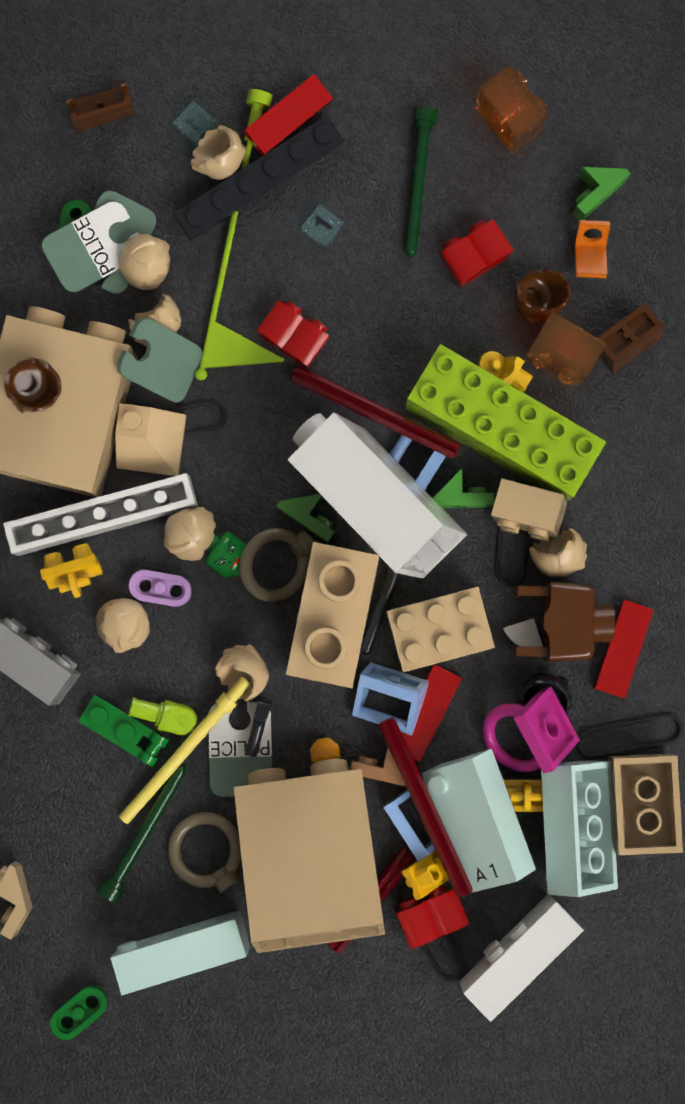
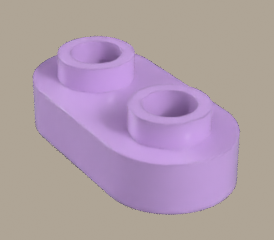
M140 570L133 574L129 581V590L132 596L144 602L180 607L185 605L192 595L191 584L187 579L179 575ZM144 580L151 582V589L148 592L141 590V583ZM176 585L182 588V594L179 597H174L171 594V589Z

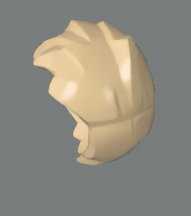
M219 125L218 129L206 131L204 138L199 140V147L192 153L194 159H191L192 169L207 175L211 179L224 180L232 176L240 167L247 147L242 145L237 132Z
M149 234L131 237L125 243L119 258V268L125 280L133 287L141 290L157 288L164 281L169 271L170 245L166 241Z
M162 294V298L159 299L158 304L153 310L136 313L135 320L128 319L130 330H132L134 323L139 318L145 317L152 319L175 333L179 330L182 321L176 303L169 295ZM135 339L136 342L141 343L144 346H147L146 342L143 339Z
M198 506L184 508L180 512L171 515L165 524L164 546L170 553H173L182 560H200L204 551L214 539V529L216 528L214 515L204 507Z
M570 528L568 531H562L557 539L550 538L549 542L540 541L539 544L534 543L533 547L529 549L537 568L541 573L549 577H564L585 568L587 544L583 542L581 536L574 529Z
M120 598L110 600L97 613L96 628L98 634L107 645L114 649L115 653H122L141 646L150 633L148 614L143 606L133 599Z
M250 644L235 645L233 648L225 649L222 658L215 667L216 676L220 677L222 685H228V691L242 675L251 681L252 684L239 697V699L243 698L246 702L255 699L263 691L269 679L265 661L255 647Z

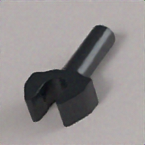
M260 697L245 750V754L248 756L256 757L272 704L271 699Z

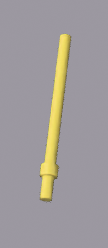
M242 675L227 693L223 692L215 701L217 705L119 815L123 822L126 824L131 822L225 713L230 714L237 706L236 701L252 684L249 679Z

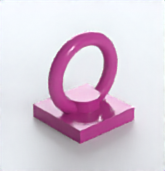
M551 686L540 689L525 706L509 703L493 708L485 717L482 727L483 739L487 749H492L495 759L500 764L518 772H533L540 768L543 774L554 771L580 741ZM507 716L514 717L534 758L528 760L517 759L501 748L495 736V726L501 718Z

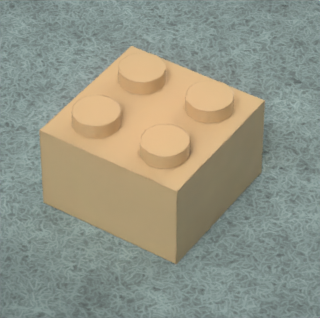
M501 478L491 516L503 531L518 534L520 529L528 531V534L533 539L549 542V538H558L567 502L563 494Z

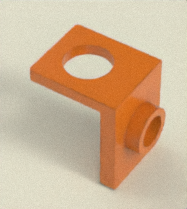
M579 221L574 245L576 277L607 278L606 244L610 230L609 221ZM589 229H598L602 232L596 238H588L584 235L585 231Z

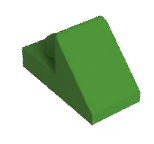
M583 167L579 176L593 191L588 188L575 200L578 205L573 212L574 216L579 221L586 219L627 181L631 173L627 169Z
M462 469L433 497L442 508H492L494 506V493H486L485 487L468 488V493H463Z
M321 494L280 501L276 506L279 511L327 544L335 535V531L331 529L333 526L332 522L320 514L316 518L311 515L323 498Z

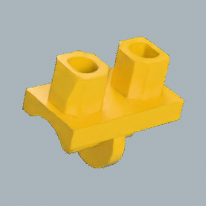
M488 351L478 361L479 367L521 392L525 391L533 377L521 368L525 361L518 356L503 357L496 351Z
M87 543L75 546L72 549L75 559L64 563L60 552L44 556L45 569H41L40 573L41 578L46 581L50 590L59 587L60 593L72 591L74 598L82 597L81 587L91 585L90 578L103 574L101 564Z
M503 779L515 812H543L542 779Z
M436 850L401 871L406 878V885L413 888L415 900L425 897L449 880Z

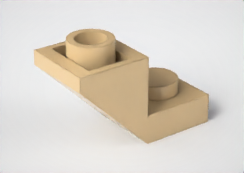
M17 861L10 864L9 867L4 865L0 870V897L16 905L15 908L10 905L0 921L4 924L0 934L10 940L18 934L33 907L22 865Z

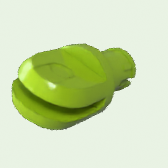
M136 697L132 698L128 716L154 722L157 730L177 735H186L192 732L197 725V715L189 706L166 699L164 702L157 704L136 699Z

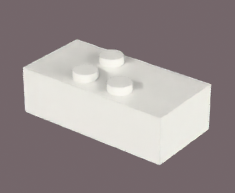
M547 895L500 942L494 940L483 951L485 956L459 981L463 994L491 1022L584 930L551 895Z

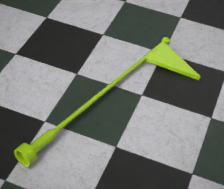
M258 89L248 90L246 104L251 107L247 127L262 116L263 110L270 109L272 101L270 93ZM246 135L244 140L247 142V150L241 170L249 165L253 146ZM239 211L231 215L200 367L195 372L196 379L200 381L206 379L207 372L205 369L284 362V359L215 322Z

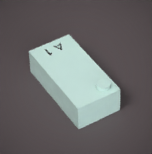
M492 749L442 763L422 773L432 801L471 883L472 892L517 882L536 870Z
M611 761L560 763L554 771L543 774L541 770L548 895L582 897L618 889Z
M240 910L140 941H130L117 946V950L111 956V961L121 995H125L247 957L250 944Z

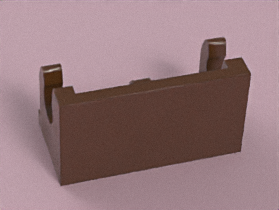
M125 81L119 82L120 86L75 100L72 97L66 99L71 112V120L77 132L136 114Z
M644 303L595 339L597 353L600 357L603 355L606 358L607 366L614 374L663 338L664 325Z

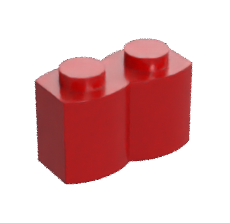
M494 219L487 223L484 220L477 222L469 228L470 234L462 239L456 236L442 246L444 250L441 252L440 258L460 288L509 258L514 251Z
M278 300L257 329V334L308 370L329 340V336L325 333L327 328L316 319L312 318L310 322L300 315L302 310L292 302L287 300L284 304Z
M445 884L440 885L423 899L415 900L413 896L399 902L400 908L394 911L410 949L422 946L469 925L459 897L456 896L452 886L446 887Z

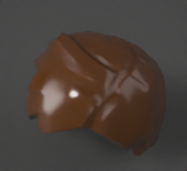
M550 269L535 270L528 273L515 287V304L518 311L532 323L553 318L567 305L571 297L570 283L565 280L561 272Z
M28 358L18 362L5 375V393L7 398L12 401L13 405L21 413L26 411L39 412L48 409L57 401L61 394V379L48 362L39 358Z

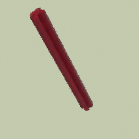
M301 366L296 367L292 374L291 380L295 384L451 459L455 458L460 449L459 442Z
M394 718L382 721L379 724V728L454 892L458 897L466 896L473 891V888L399 726Z

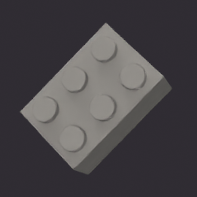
M8 617L0 619V671L48 706L60 704L81 675L75 669L78 664L64 654L60 656L59 654L55 655L50 650L53 646L41 637H34L32 635L30 637L25 633L27 627L14 618L9 619Z

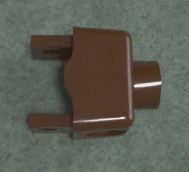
M548 582L545 584V587H515V597H544V647L516 646L514 647V656L544 657V662L589 660L594 654V642H613L615 631L613 605L595 604V591L593 587L559 582Z

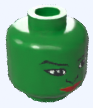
M224 532L220 536L214 533V539L206 549L207 553L204 562L224 578L232 575L237 577L240 574V558L247 544L231 532Z

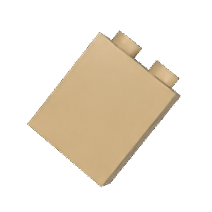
M29 306L26 320L6 315L0 338V474L95 498L101 497L115 446L119 404L126 403L131 384L130 380L118 373L117 362L122 350L133 354L136 360L138 357L130 345L123 344L126 331L119 327L96 321L89 322L86 334L63 329L64 315L34 306ZM28 358L42 359L48 362L59 374L61 394L57 401L46 410L21 413L13 405L12 401L7 398L4 388L5 375L22 360Z
M313 542L286 675L353 688L380 555Z
M328 759L316 762L310 766L311 776L286 779L284 769H260L248 774L249 785L234 787L250 937L257 953L385 935L362 769L349 770L347 760Z

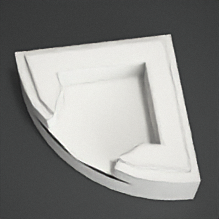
M534 618L503 628L506 636L520 647H543Z

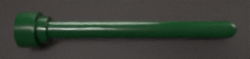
M416 107L413 110L412 122L418 131L405 253L410 257L417 253L429 134L433 130V126L437 124L438 111L429 107Z
M181 764L167 780L113 875L108 876L106 880L102 879L96 889V892L102 897L114 903L119 902L124 893L122 890L124 884L122 882L187 773L185 765Z

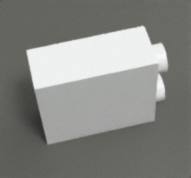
M333 412L328 419L321 413L312 416L296 431L293 441L299 448L290 456L288 461L367 544L380 555L395 573L424 578L468 535L366 429Z

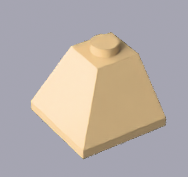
M120 403L115 432L117 469L178 476L187 415L152 407Z

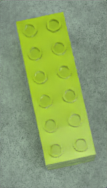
M441 344L407 398L405 407L406 411L533 486L563 494L566 502L576 495L606 444V441Z

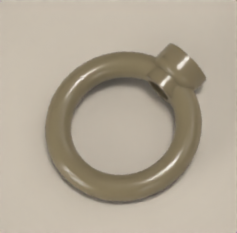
M272 528L254 536L244 548L239 566L241 580L248 592L254 597L268 602L282 601L294 595L302 587L306 579L310 560L309 555H311L314 542L310 535L304 530L295 534L287 529ZM283 541L289 545L290 550L297 557L295 575L289 583L281 588L266 589L260 586L253 576V559L257 551L266 543Z
M198 812L187 816L178 823L169 839L168 856L174 872L180 879L194 887H216L220 894L241 879L236 872L241 862L239 833L228 819L213 812ZM207 824L219 828L229 841L230 855L227 863L211 875H199L192 872L186 867L181 857V842L185 834L198 825Z

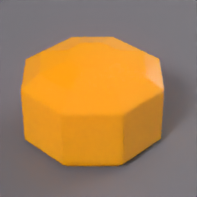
M330 737L317 739L310 748L311 761L316 763L328 759H339V744Z

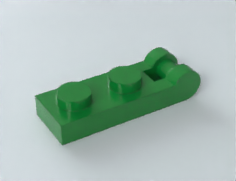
M97 694L93 696L78 721L151 767L158 760L156 755L161 747L165 748L169 742L167 737L132 716L129 717L128 713ZM143 736L151 740L146 749L138 746Z

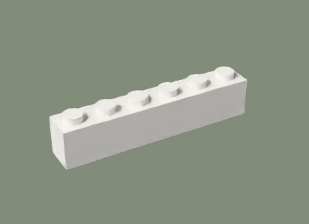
M185 473L3 524L11 554L20 556L174 514L184 508L197 507L198 504L191 478Z

